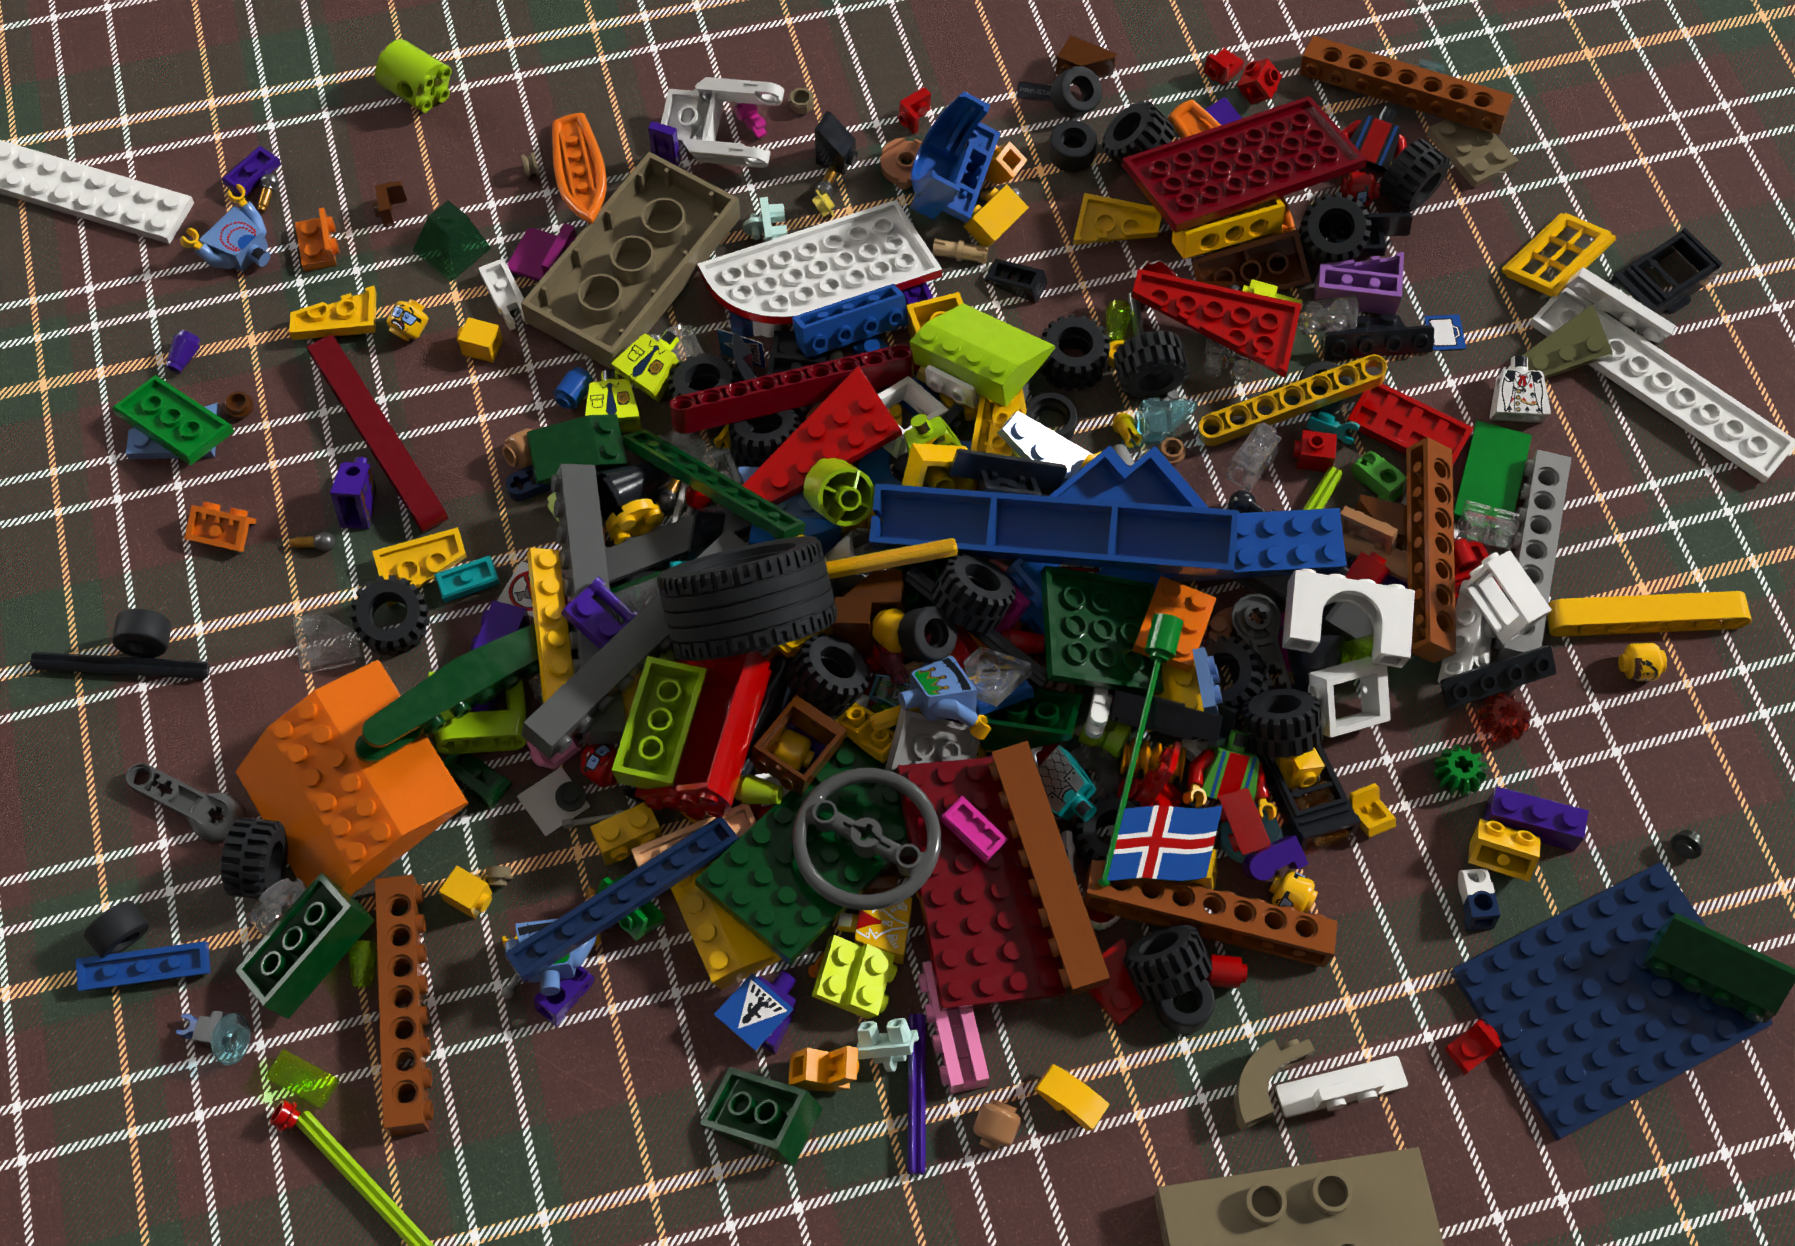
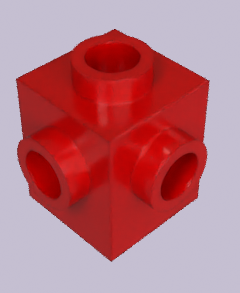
M1268 58L1252 61L1244 68V73L1237 87L1250 104H1255L1272 98L1273 94L1277 91L1282 75Z

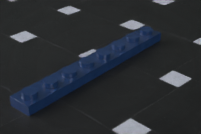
M715 818L505 952L507 961L524 983L721 856L739 837L724 818Z

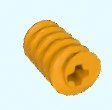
M1133 738L1129 745L1125 742L1120 774L1124 775L1129 767L1136 738ZM1148 740L1144 741L1139 750L1133 774L1134 777L1137 776L1140 769L1143 770L1144 776L1149 769L1155 771L1159 765L1157 760L1163 751L1161 743L1157 742L1153 750H1151L1150 742ZM1181 747L1175 772L1168 783L1172 784L1176 776L1179 777L1181 783L1186 760V748Z

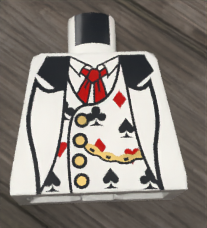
M1514 356L1511 358V369L1502 370L1496 378L1489 420L1543 423L1551 414L1544 374L1542 371L1528 370V357Z

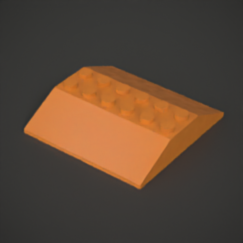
M378 660L311 692L265 729L235 771L262 819L279 821L283 824L288 843L287 862L304 891L322 872L350 896L469 804L426 735L421 736L414 742L376 763H366L357 757L354 745L358 737L362 735L364 723L401 696L383 665Z

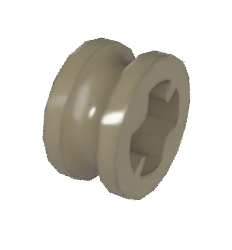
M534 152L530 153L528 157L524 154L521 155L526 178H530L532 174L540 176Z

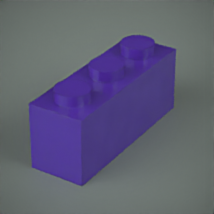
M1496 786L1487 800L1484 820L1497 821L1505 827L1518 831H1529L1535 836L1540 837V843L1575 851L1585 837L1589 810Z

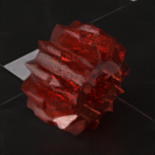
M1504 692L1498 693L1497 697L1491 695L1487 697L1485 703L1478 710L1480 714L1478 724L1485 726L1482 730L1483 735L1491 733L1493 735V742L1497 741L1499 737L1502 738L1505 745L1510 743L1512 739L1517 741L1521 739L1523 732H1526L1530 727L1528 720L1531 716V711L1524 710L1526 706L1525 701H1515V694L1509 698L1505 696Z

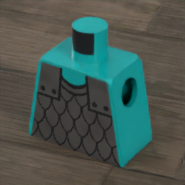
M1058 745L1037 769L1051 810L1066 821L1070 820L1075 813L1083 821H1088L1097 811V808L1088 800L1096 791V787L1073 755Z

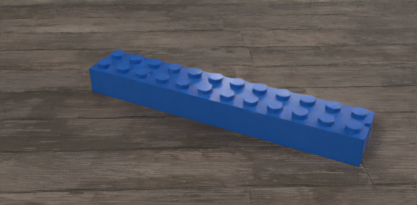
M875 484L873 511L876 516L871 518L869 543L874 550L886 551L953 538L957 543L958 556L965 553L985 559L1016 561L1021 557L1024 562L1234 578L1239 510Z

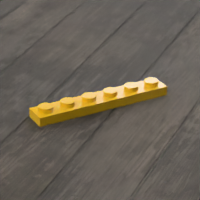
M530 548L527 552L542 697L543 703H545L574 674L567 619L561 614L566 606L559 550Z

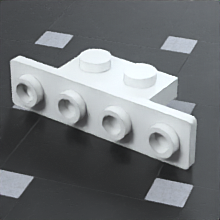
M1464 580L1461 584L1455 608L1456 654L1442 660L1438 677L1439 684L1442 679L1484 666L1491 659L1490 646L1492 638H1495L1496 634L1464 589L1463 585L1468 580Z
M1392 1056L1279 1084L1276 1086L1275 1091L1283 1116L1288 1118L1327 1108L1328 1111L1337 1110L1345 1107L1346 1103L1356 1100L1359 1103L1369 1102L1376 1099L1377 1095L1406 1088L1408 1082L1399 1057Z

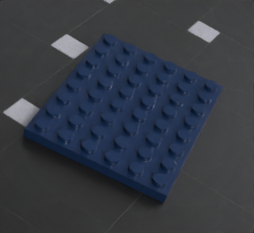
M1662 862L1453 968L1450 972L1478 1018L1485 1024L1492 1026L1497 1032L1499 1041L1502 1044L1499 1051L1557 1141L1773 1024L1771 1019L1766 1023L1751 1021L1744 1017L1742 1012L1731 1007L1719 1006L1713 1002L1712 998L1702 993L1690 992L1683 988L1681 983L1670 978L1659 977L1652 973L1651 969L1643 966L1655 933L1675 913L1705 926Z

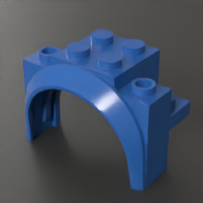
M964 91L938 116L921 143L912 165L911 182L915 197L910 207L911 209L932 220H935L943 211L965 223L969 221L1000 136V132L980 122L988 113L990 104Z

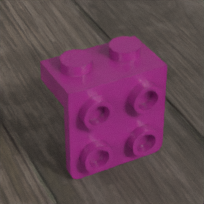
M564 223L558 236L535 228H528L507 264L510 272L539 282L577 237L575 226Z

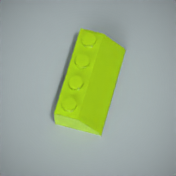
M647 656L612 767V772L618 783L643 789L673 786L708 672L706 668Z

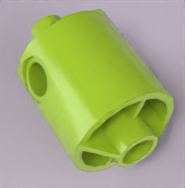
M398 39L389 44L379 55L375 69V80L384 89L421 112L427 113L438 102L443 103L449 97L450 90L448 85L452 69L410 42Z
M837 458L820 459L806 475L803 486L805 500H807L811 508L833 524L844 527L857 525L866 519L872 511L875 492L869 476L845 460Z

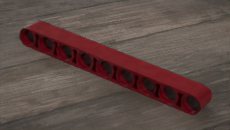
M330 334L306 346L318 370L421 532L424 533L448 520L442 504L335 337Z
M907 345L891 346L674 397L670 401L673 430L677 433L687 434L823 402L858 366L874 389L894 385L907 376L913 379L914 359L911 347Z

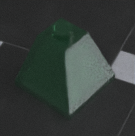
M447 200L427 217L413 251L452 282L490 250V245L469 217Z

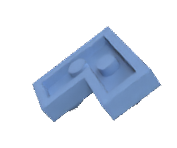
M1205 647L1192 649L1203 709L1206 712L1219 714L1217 704L1223 702L1220 687L1215 685V683H1220L1214 657H1208Z

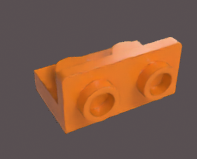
M324 207L319 208L320 218L295 222L304 272L337 266L335 255L340 254L337 239L332 238L331 234L336 232L333 217H327Z
M203 501L202 506L191 505L184 539L244 552L249 524H256V518L247 517L248 511L232 507L230 508V513L220 511L221 505Z

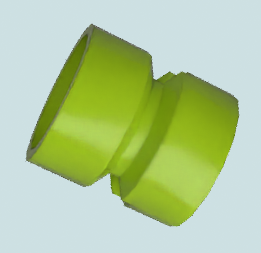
M1109 713L1103 735L1099 739H1092L1085 733V722L1078 742L1093 749L1099 746L1103 754L1118 760L1124 750L1125 742L1127 744L1133 726L1118 721H1110L1111 714Z

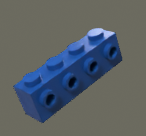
M895 284L792 317L797 347L807 358L817 357L826 351L844 348L850 343L871 339L874 335L886 331H895L899 327L909 324L905 295Z

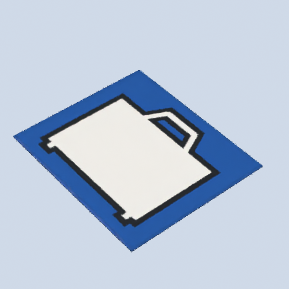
M1459 314L1424 316L1426 325H1432L1435 329L1433 350L1467 349Z

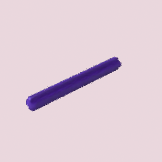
M910 1014L908 1017L909 1029L917 1030L919 1039L914 1042L912 1055H908V1174L924 1175L926 1170V1017L924 1014Z

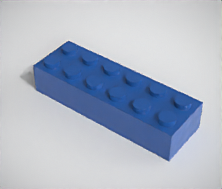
M1340 508L1239 513L1234 578L1164 573V577L1176 582L1290 576L1295 570L1312 569L1318 574L1335 573L1347 566Z

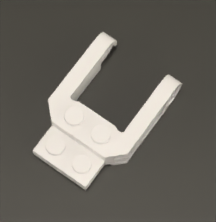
M705 77L696 84V89L693 91L668 90L661 124L677 129L678 144H684L698 162L757 168L768 166L771 154L768 149L747 147L742 143L715 141L723 110L722 103L734 102L779 106L783 100V87L771 82Z

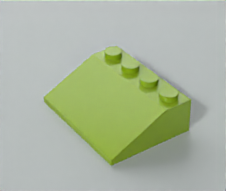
M964 303L926 322L909 341L915 364L923 368L931 365L974 386L977 394L1005 407L1008 406L1055 350V345Z

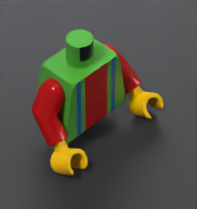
M1231 730L1227 745L1216 747L1208 745L1207 749L1203 750L1189 764L1187 787L1190 791L1184 793L1182 797L1184 803H1191L1195 797V807L1198 808L1206 803L1207 797L1219 799V796L1229 792L1233 793L1243 788H1248L1254 803L1258 804L1257 810L1260 818L1263 819L1262 809L1267 812L1269 821L1275 818L1277 810L1272 803L1268 802L1270 796L1262 763L1259 761V757L1245 749L1249 737L1247 733Z

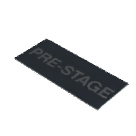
M1019 81L1017 97L1052 101L1051 85Z

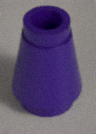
M179 330L178 334L173 336L165 367L180 374L200 349V338L188 331Z

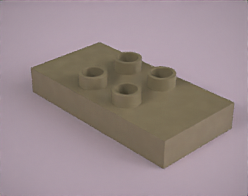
M648 152L602 206L594 223L586 225L521 302L525 322L609 369L615 370L611 363L640 336L647 334L697 273V264L706 261L739 221V198Z
M1419 1147L1160 1186L1154 1194L1164 1246H1444Z

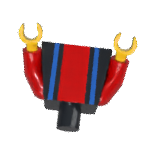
M1386 106L1382 107L1378 118L1366 115L1363 120H1356L1342 130L1347 138L1366 157V167L1384 174L1394 159L1407 147L1406 138L1400 134L1401 128L1392 124L1397 111Z

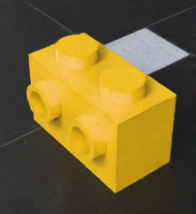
M1008 184L1000 191L995 187L984 198L987 203L983 207L978 204L974 208L970 220L963 226L981 246L989 247L1029 208Z
M645 802L590 826L606 866L627 858L632 854L631 849L662 837L661 829L651 808L644 805Z
M1479 818L1469 845L1468 863L1530 882L1540 858V837L1535 836L1529 831H1518L1505 827L1497 821H1486Z

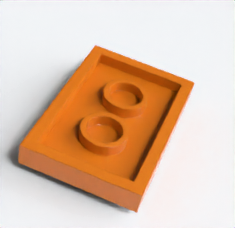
M1160 576L1132 651L1150 657L1145 652L1153 615L1163 613L1176 616L1183 621V627L1175 658L1169 659L1165 664L1190 673L1194 664L1192 649L1200 647L1216 597Z

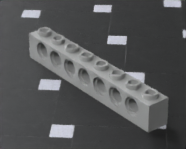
M1537 450L1533 459L1527 460L1523 475L1528 476L1527 483H1523L1519 499L1524 500L1523 507H1519L1515 523L1520 526L1519 532L1515 531L1511 548L1515 549V558L1548 604L1572 457ZM1503 592V593L1505 594V596L1507 597V599L1509 600V602L1512 604V602L1510 601V599L1508 598V596L1506 595V593ZM1512 604L1518 615H1520L1515 606ZM1546 615L1525 632L1524 635H1520L1504 645L1496 636L1494 648L1499 649L1497 661L1541 647Z

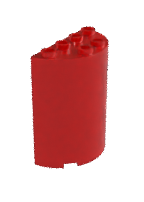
M757 651L710 660L676 661L706 668L708 672L673 786L651 789L636 788L634 796L644 800L646 807L654 810H662L664 807L687 813V816L697 820H704L705 816L723 818L724 814L730 812L772 670L768 669L769 661Z

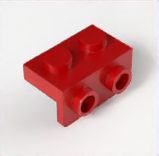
M1248 788L1219 796L1221 804L1216 806L1223 805L1220 819L1222 823L1229 822L1233 833L1227 836L1234 852L1240 850L1242 856L1270 846V839Z

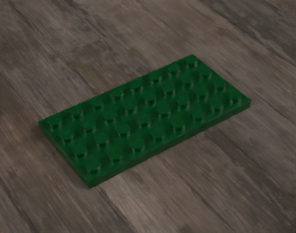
M847 737L802 795L795 791H789L782 798L780 804H775L695 879V885L790 965L847 909L819 895L800 873L795 861L792 845L793 825L796 814L809 793L829 777L857 768L888 770L885 769L887 760L884 763L880 762ZM859 783L841 788L825 799L832 801L836 805L838 812L855 821L867 817L875 819L882 828L883 836L900 845L909 844L900 794L896 789L876 783ZM823 812L818 815V818L821 820H829L833 817L829 812ZM812 824L808 826L806 845L810 860L817 872L836 888L854 894H862L893 864L878 855L872 858L859 857L854 853L850 840L833 831L821 832Z

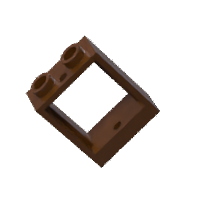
M796 695L754 745L750 761L760 772L768 773L779 780L785 789L802 795L842 745L847 729ZM791 723L826 745L804 774H801L768 751Z

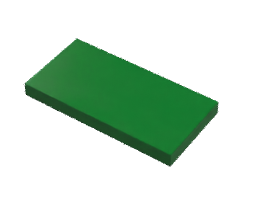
M154 375L112 407L116 416L189 465H193L234 432L230 423L157 375Z
M1479 420L1476 421L1455 501L1454 519L1506 534L1509 533L1532 435Z

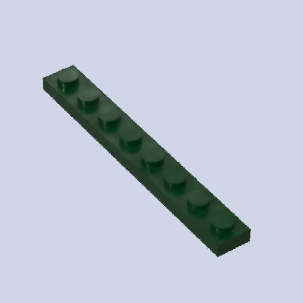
M642 429L623 436L624 447L632 451L636 456L642 457L655 467L672 475L673 478L689 485L693 490L709 497L713 502L721 504L735 515L751 522L755 527L761 528L773 535L774 538L784 539L804 534L805 522L648 430Z

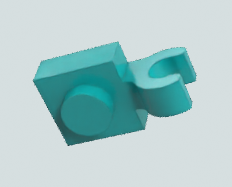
M1320 411L1319 414L1314 412L1306 426L1307 429L1315 432L1337 434L1338 439L1349 445L1353 444L1354 438L1348 437L1346 430L1353 429L1358 431L1360 427L1354 421L1340 424V422L1335 421V416Z

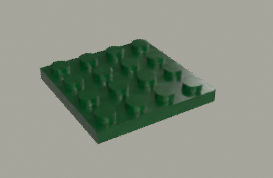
M1045 565L1041 570L1048 680L1147 695L1155 661L1132 650L1155 591L1154 583ZM1161 664L1153 696L1164 692Z

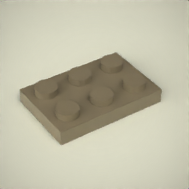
M1444 119L1428 128L1427 136L1450 159V162L1474 189L1510 171L1518 164L1519 160L1494 133L1448 119Z

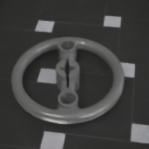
M857 768L829 777L809 793L796 814L793 825L792 845L795 861L800 873L819 895L842 907L855 910H876L904 901L925 884L938 861L941 848V829L932 803L916 784L904 776L888 770ZM859 783H876L896 789L907 796L922 815L927 832L926 850L920 852L919 848L913 844L900 845L882 835V828L875 819L867 817L855 821L838 812L836 805L832 801L825 799L841 788ZM823 812H829L833 817L829 820H821L818 818V815ZM812 824L821 832L833 831L851 841L852 849L859 857L872 858L878 855L895 864L897 871L903 876H909V878L894 889L872 895L854 894L836 888L817 872L810 860L806 845L808 826ZM904 856H912L916 859L915 863L911 865L903 864L900 860Z

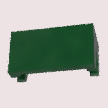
M469 753L450 754L443 761L458 787L490 810L513 785L510 780L498 774Z

